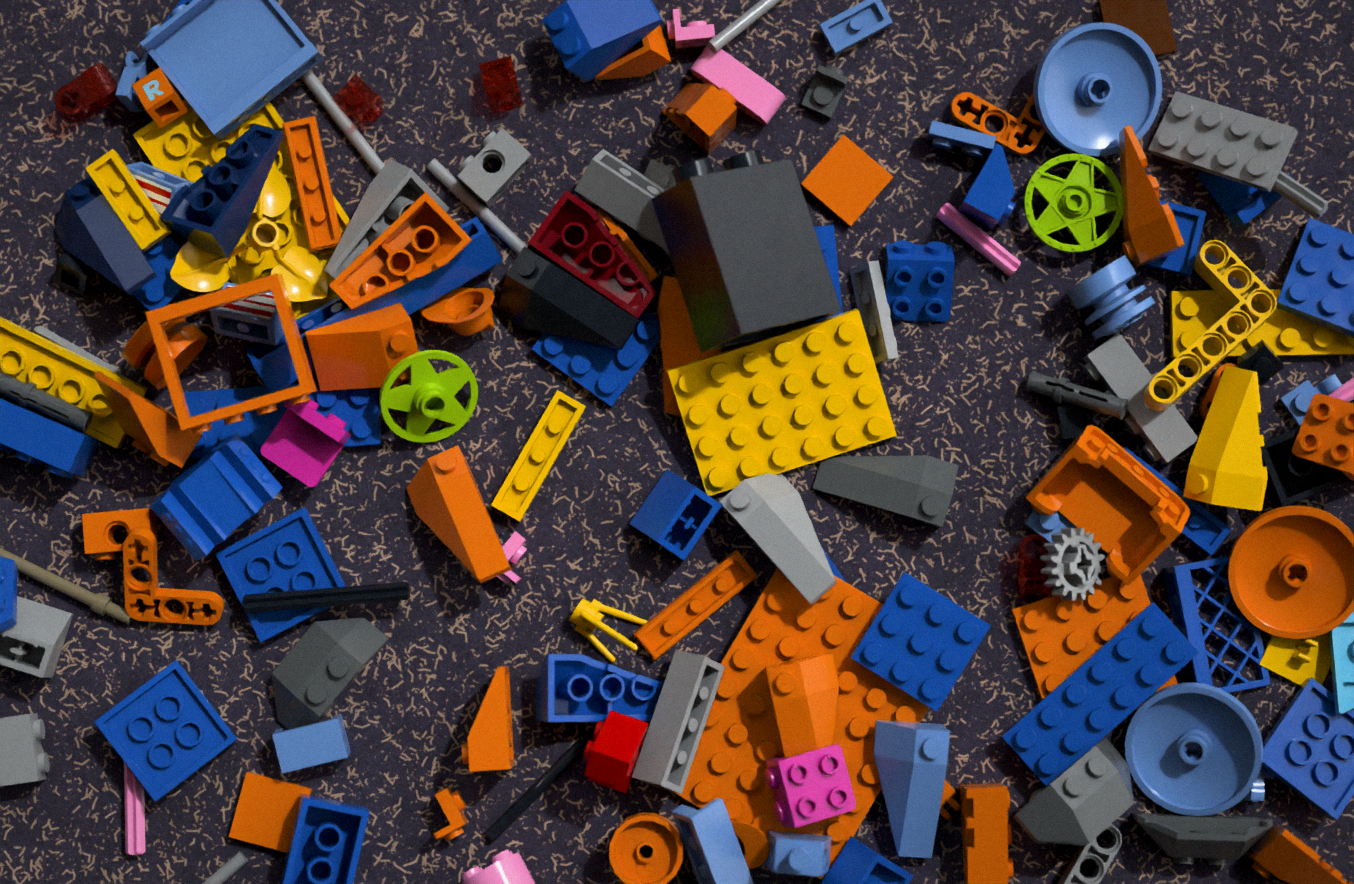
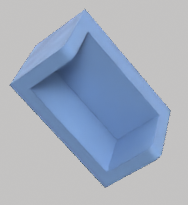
M342 714L334 715L330 720L285 731L283 728L276 729L272 734L282 773L348 758L351 753Z

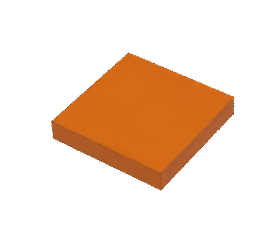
M843 134L802 181L800 186L851 228L890 183L893 176Z
M247 771L229 837L287 853L300 794L311 795L312 788Z

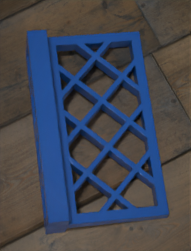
M1229 556L1162 568L1173 624L1199 651L1182 668L1185 683H1202L1213 686L1211 674L1218 665L1230 674L1224 686L1217 687L1227 693L1271 685L1268 669L1258 665L1264 654L1260 629L1249 620V624L1245 622L1246 617L1243 614L1238 617L1226 608L1233 596L1229 582L1219 574L1226 563H1228ZM1218 565L1214 571L1209 568V566ZM1200 568L1211 576L1202 590L1193 584L1190 570ZM1216 580L1229 589L1221 604L1207 595ZM1203 600L1217 608L1209 623L1199 617L1198 607ZM1222 613L1236 622L1228 636L1214 628ZM1241 626L1251 632L1252 642L1246 650L1232 641ZM1210 632L1224 641L1215 656L1205 648L1204 641ZM1229 646L1242 654L1234 670L1220 660ZM1248 659L1257 665L1260 679L1249 681L1239 674ZM1235 679H1237V680H1239V681L1241 682V683H1238V684H1233V682L1235 681Z

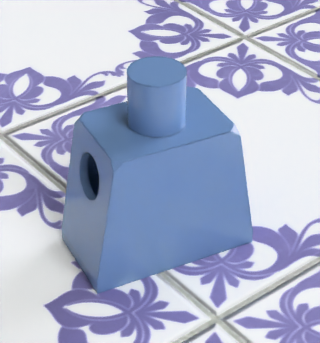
M768 830L767 839L769 841L770 853L765 861V865L772 872L823 876L829 871L832 836Z

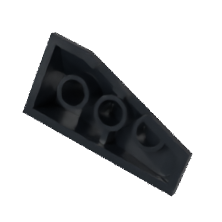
M523 247L505 274L498 313L525 330L534 332L537 330L551 333L558 337L564 338L566 336L584 340L587 343L622 350L640 323L638 319L525 247Z

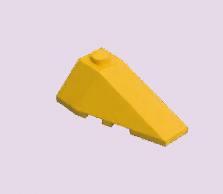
M1225 365L1189 462L1183 497L1213 505L1262 511L1268 475L1267 466H1263L1261 447L1265 445L1264 435H1260L1258 415L1261 413L1257 372Z

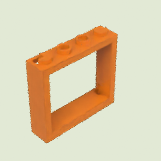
M273 274L145 312L181 431L191 429L193 435L212 430V422L224 419L225 425L245 420L243 413L256 410L258 416L278 410L277 403L289 400L291 406L309 401V394L317 392L282 274ZM272 292L300 385L191 417L163 324Z

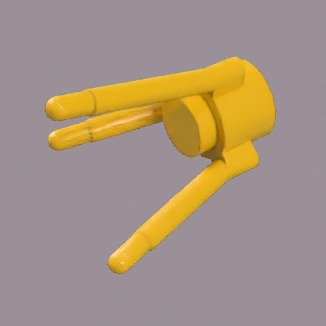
M584 598L580 601L569 621L577 625L574 630L582 634L610 662H615V657L589 630L594 632L598 628L631 650L636 651L638 649L636 644L601 622L604 615L600 611L639 625H644L647 620L606 606L596 599H593L591 603Z

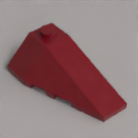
M567 190L528 242L527 249L554 264L636 319H639L657 293L634 261L628 257L619 245V241L600 220L597 212Z

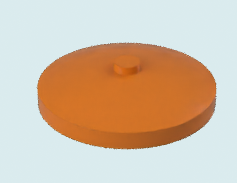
M1284 506L1258 516L1239 534L1229 555L1228 582L1237 607L1256 627L1271 635L1282 638L1306 639L1325 634L1338 627L1354 611V534L1345 523L1334 515L1310 506Z

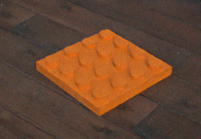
M1141 574L1129 586L1122 580H1116L1112 576L1102 579L1101 585H1093L1095 594L1086 595L1085 600H1061V596H1050L1011 609L1041 700L1150 604ZM1175 675L1157 691L1170 685L1178 684Z

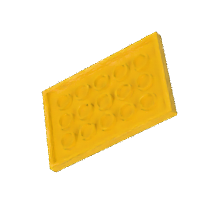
M857 308L667 370L705 492L709 496L734 489L744 479L767 473L777 475L897 436L860 312Z

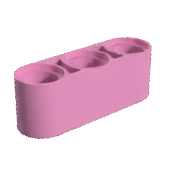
M707 45L689 69L695 77L702 80L705 84H713L718 90L722 87L728 90L737 100L735 103L737 107L764 125L768 124L786 99L780 90L722 49L714 53Z

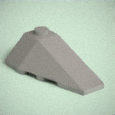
M390 159L369 184L325 271L333 279H336L425 192L446 212L450 208L411 168Z

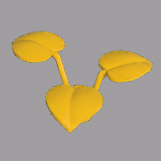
M274 162L253 211V214L256 213L258 223L250 230L248 240L233 249L228 258L203 251L188 241L179 250L170 271L171 279L179 286L194 292L209 293L220 289L230 279V269L225 261L250 246L259 252L271 249L275 260L279 264L272 269L270 275L282 274L290 302L298 303L320 300L328 295L327 278L317 257L303 247L293 246L286 251L282 258L279 253L280 246L276 243L280 235L279 229L275 223L267 220L265 217L263 218V215L269 218L281 215L288 208L291 200L290 187Z

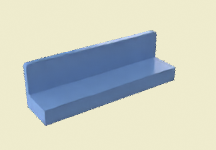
M716 798L700 810L680 805L672 811L699 884H754L723 799Z

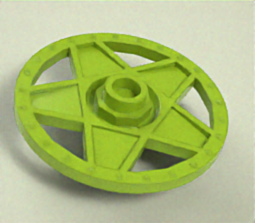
M1063 154L1045 162L1031 177L1024 195L1025 216L1034 234L1051 248L1069 253L1089 251L1102 245L1118 228L1123 215L1122 188L1112 170L1098 159L1084 154ZM1076 161L1066 179L1045 172L1057 164ZM1094 167L1107 177L1114 192L1094 188ZM1034 188L1049 204L1037 220L1034 218L1032 209ZM1116 211L1109 228L1097 239L1095 217ZM1067 227L1079 245L1064 244L1050 238L1048 235Z
M425 350L414 353L397 363L386 376L379 395L381 414L388 427L401 438L418 443L442 440L461 429L473 414L478 399L477 380L467 363L453 353L442 350ZM428 359L446 360L457 366L436 373ZM410 366L409 383L391 388L397 376ZM469 381L470 394L467 406L464 409L454 396ZM388 408L407 412L405 430L393 421ZM435 419L451 423V425L440 431L425 434Z

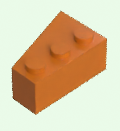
M687 83L661 112L709 155L736 127L738 107L735 105L737 102L735 97L723 87L718 90L713 84Z
M1001 783L959 784L960 805L962 807L964 884H1009L1008 878L1014 877L1012 858H1008V844H1012L1011 825L1008 824V810H1010L1008 787Z

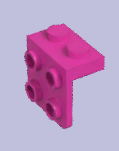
M310 399L293 406L287 400L283 406L288 409L261 447V454L305 485L316 487L352 434L344 430L347 423L331 412L327 418L317 412L316 409L319 404Z
M829 745L792 757H775L765 760L767 765L765 779L769 788L773 789L776 800L773 803V809L777 820L782 823V826L796 828L855 809L856 801L843 751L839 745Z

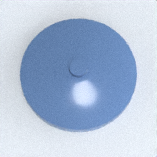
M1086 23L1073 27L1057 37L1041 57L1033 84L1036 113L1045 131L1065 149L1088 156H1107L1120 152L1119 133L1128 125L1132 126L1137 139H1141L1154 122L1162 97L1161 72L1151 48L1132 30L1113 23Z
M1179 683L1155 692L1136 710L1126 733L1125 756L1134 781L1143 793L1156 804L1182 815L1207 816L1233 807L1249 793L1261 769L1263 743L1255 719L1248 709L1234 696L1222 689L1207 684Z

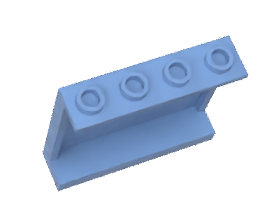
M193 0L187 6L182 4L174 9L170 14L171 18L163 25H155L150 28L144 35L145 39L140 42L219 141L323 59L319 51L306 38L276 0Z

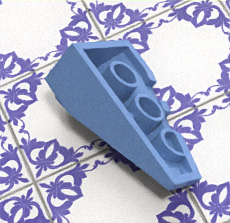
M875 720L873 757L881 782L882 794L885 798L896 852L899 857L932 858L947 769L950 731L942 724Z

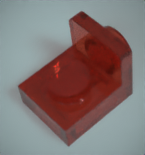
M511 56L479 64L492 113L510 111L523 106Z
M356 74L333 97L361 126H364L367 122L370 124L374 123L384 111L382 108L385 104L383 98L378 93H375Z

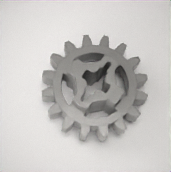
M1062 528L1060 533H1053L1051 535L1053 543H1045L1044 545L1048 554L1041 556L1040 559L1046 562V567L1041 570V574H1048L1045 586L1053 587L1052 595L1061 596V600H1085L1086 595H1094L1093 585H1101L1102 583L1098 578V574L1105 572V568L1100 566V561L1105 559V555L1098 554L1097 551L1101 543L1092 542L1094 534L1085 533L1084 528Z

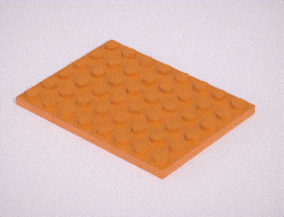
M776 568L720 663L725 666L683 792L682 794H676L699 808H703L716 798H721L724 801L730 820L756 826L765 834L766 838L768 830L832 836L830 870L849 838L855 835L881 791V782L873 757L875 720L921 723L929 706L850 657L883 604L834 575L837 583L811 605L782 572ZM832 652L839 683L833 744L839 745L842 748L856 807L852 811L800 827L782 826V823L777 820L773 809V803L776 802L773 789L769 788L765 779V769H767L765 760L785 757L766 666ZM825 873L823 876H815V877L819 878L820 880H823V878L825 877V875H827V873Z

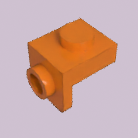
M450 786L435 794L450 824L436 831L433 835L436 840L444 836L446 842L464 833L461 826L468 822L462 811L467 806L458 790L452 792Z

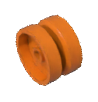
M186 317L163 324L178 376L199 355L208 339V336L196 325L191 324L184 327ZM147 320L128 341L122 352V357L135 369L145 367L144 378L155 388L161 389L167 386V382Z
M640 812L627 817L617 826L610 842L609 859L614 873L625 884H667L677 875L683 862V841L678 828L668 818L655 812ZM644 845H649L653 849L651 856L645 858L644 853H640V848Z

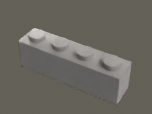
M602 149L592 158L575 191L581 194L586 202L598 205L610 213V216L615 221L627 224L636 230L641 238L653 241L665 249V252L669 255L651 200L666 190Z
M1120 332L1082 358L1086 363L1083 366L1084 371L1093 382L1098 380L1106 390L1104 393L1128 399L1126 418L1123 419V423L1134 436L1140 435L1146 443L1143 449L1154 463L1159 461L1161 465L1166 464L1198 441L1197 435L1173 404L1164 411H1154L1147 407L1143 394L1153 377ZM1160 386L1153 388L1158 398L1168 399Z
M675 650L632 775L633 778L654 787L682 794L725 669L724 665L705 656Z

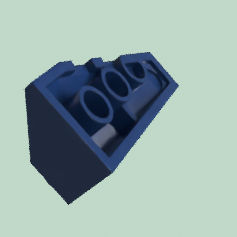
M254 124L226 149V156L213 167L208 164L201 170L203 176L193 185L188 187L185 184L177 191L159 217L160 220L199 249L228 258L246 231L284 137L283 132Z
M90 175L65 192L54 230L64 249L71 256L83 261L86 266L102 274L105 279L128 295L157 277L145 253L141 250Z

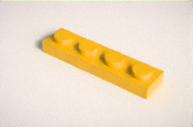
M559 390L556 391L491 506L521 522L584 413L585 405Z

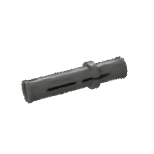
M1 371L0 394L18 401V405L23 408L29 406L75 427L81 432H85L88 429L93 418L92 412H88L38 389L37 385L33 382L25 383L5 374V372Z
M1037 371L1031 372L1026 387L1028 392L1051 397L1055 403L1062 404L1067 402L1088 410L1116 417L1119 420H1123L1129 403L1128 399H1122L1070 383L1068 378L1061 377L1057 379L1037 373Z

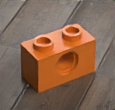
M151 508L82 514L85 554L95 555L96 561L116 559V553L123 552V543L118 544L114 540V531L119 526H124L128 533L138 527L149 529L156 537L158 549L156 514ZM136 539L134 543L139 546L137 557H142L145 546L142 545L141 540Z

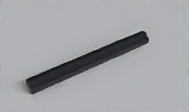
M407 582L248 594L243 597V608L245 612L252 613L410 599V586Z

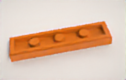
M312 116L282 123L310 252L315 253L336 248L342 233L316 117Z
M734 550L633 634L651 657L656 660L752 582L758 575L738 550Z

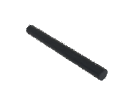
M579 738L485 832L493 842L585 752L587 744L582 738Z

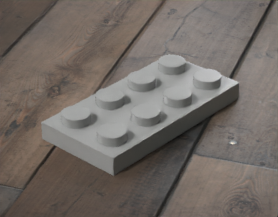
M1176 91L1148 150L1155 156L1270 193L1297 137L1298 131L1296 128Z

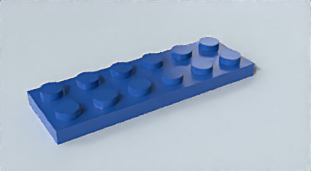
M315 382L317 392L309 394V397L319 404L316 411L326 418L331 412L347 423L344 430L352 434L344 447L382 445L378 388L320 391L318 382ZM291 384L288 388H292L300 384ZM266 386L184 392L191 417L271 394ZM286 401L276 404L278 410L258 416L256 410L243 413L245 420L225 425L224 419L212 422V430L201 432L203 435L188 459L201 458L211 448L217 447L225 439L236 433L254 454H261V447L288 409L283 406Z
M1151 602L1008 729L1002 737L1046 786H1049L1192 660L1199 651L1154 602Z

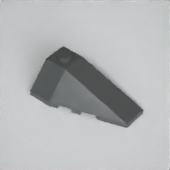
M928 455L829 457L821 460L812 489L935 528H942L953 495L959 465Z

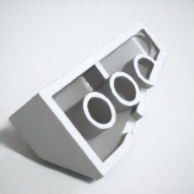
M767 473L744 479L719 501L730 517L811 605L837 583L800 493L781 473L777 475Z

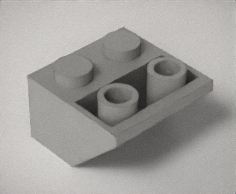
M17 596V624L4 632H0V665L41 678L53 677L73 613Z

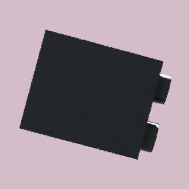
M751 150L724 160L722 162L724 171L715 173L710 159L696 160L673 169L671 173L675 186L651 199L701 353L770 337L822 320L842 311L792 159L764 164L760 150Z

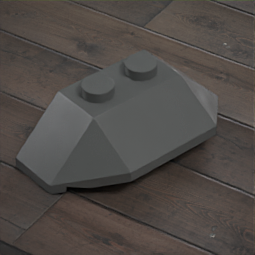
M364 617L314 622L272 672L277 720L287 729L320 722L390 638Z
M1107 738L1103 739L1014 816V819L1035 843L1046 844L1049 842L1066 845H1088L1134 804L1130 770L1127 761Z
M1132 813V820L1165 855L1174 857V863L1194 864V858H1207V864L1228 865V859H1239L1273 826V820L1266 817Z

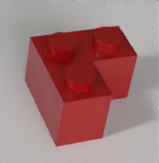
M610 710L605 722L599 721L593 735L595 742L589 740L584 752L583 760L587 761L585 776L589 777L588 780L626 793L633 779L632 775L649 723Z

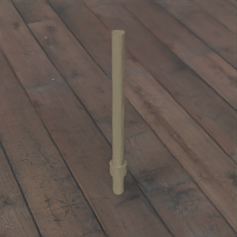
M0 548V556L14 560L19 572L90 606L91 611L101 616L107 614L127 625L132 621L133 618L127 614L126 609L113 603L112 598L100 592L98 594L92 593Z

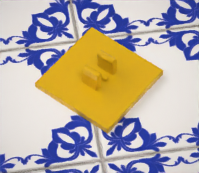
M1328 632L1306 639H1288L1271 635L1258 665L1300 686L1303 685L1307 678L1311 677L1322 685L1331 667Z

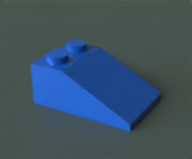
M565 0L542 19L566 69L588 82L664 22L652 0Z

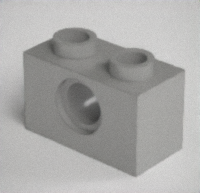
M503 128L498 133L492 131L482 141L481 146L483 149L475 157L472 155L468 156L458 168L460 171L457 176L459 181L488 208L533 161L532 154ZM493 158L499 159L502 162V167L498 172L488 173L484 170L485 163Z

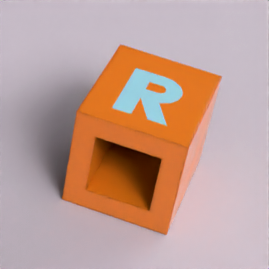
M160 67L132 84L145 110L160 129L188 112L176 88Z

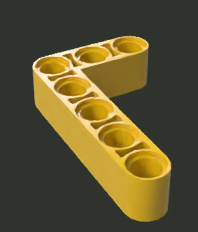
M1209 240L1204 243L1195 257L1194 268L1232 309L1151 380L1143 394L1144 402L1151 410L1164 411L1168 409L1260 328L1276 309L1277 301L1274 294L1222 241ZM1209 253L1215 255L1219 260V264H1210L1206 261L1204 255ZM1228 278H1237L1241 282L1242 288L1236 289L1230 286ZM1256 301L1263 304L1265 313L1256 312L1252 308L1251 302ZM1227 323H1236L1241 329V334L1231 333L1227 328ZM1202 345H1213L1217 350V355L1210 356L1206 354ZM1185 365L1191 368L1193 377L1187 378L1182 376L1178 371V366ZM1158 386L1165 388L1169 398H1158L1153 388Z

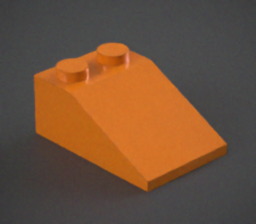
M401 302L305 332L320 391L381 388L386 376L397 363L419 352L412 321ZM410 366L397 376L391 387L409 382Z
M97 370L94 377L122 430L134 438L132 445L165 467L171 462L182 468L203 434L193 435L191 429L181 431L177 416Z
M509 666L497 668L467 737L468 742L462 744L463 764H469V772L507 770L514 767Z

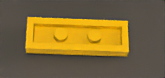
M111 149L85 168L141 250L147 251L172 233L171 229L160 220L159 217L161 215L114 149Z

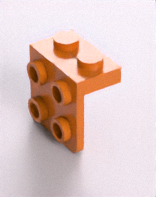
M1321 393L1315 394L1292 447V453L1298 458L1342 471L1350 480L1354 481V403Z

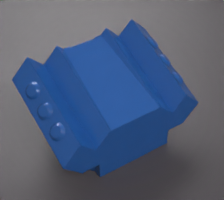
M236 433L225 439L217 447L211 448L171 482L170 487L150 507L194 560L197 561L207 556L215 545L225 541L232 531L245 520L255 515L265 503L274 499L283 487Z

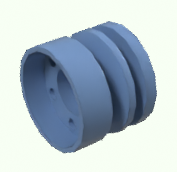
M1126 255L1066 291L1076 310L1084 309L1091 305L1095 311L1084 321L1086 326L1099 318L1104 324L1091 333L1095 340L1121 331L1142 318L1144 313L1156 303L1152 296L1139 304L1134 296L1147 288L1145 285H1140L1129 290L1126 283L1137 272Z

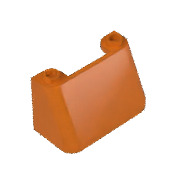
M1088 425L1026 497L1030 501L1032 508L1039 514L1054 515L1059 511L1077 528H1084L1085 533H1093V541L1100 542V547L1108 553L1106 557L1107 571L1113 578L1119 581L1122 580L1127 586L1181 534L1190 515L1188 505L1180 496L1104 431L1094 425Z

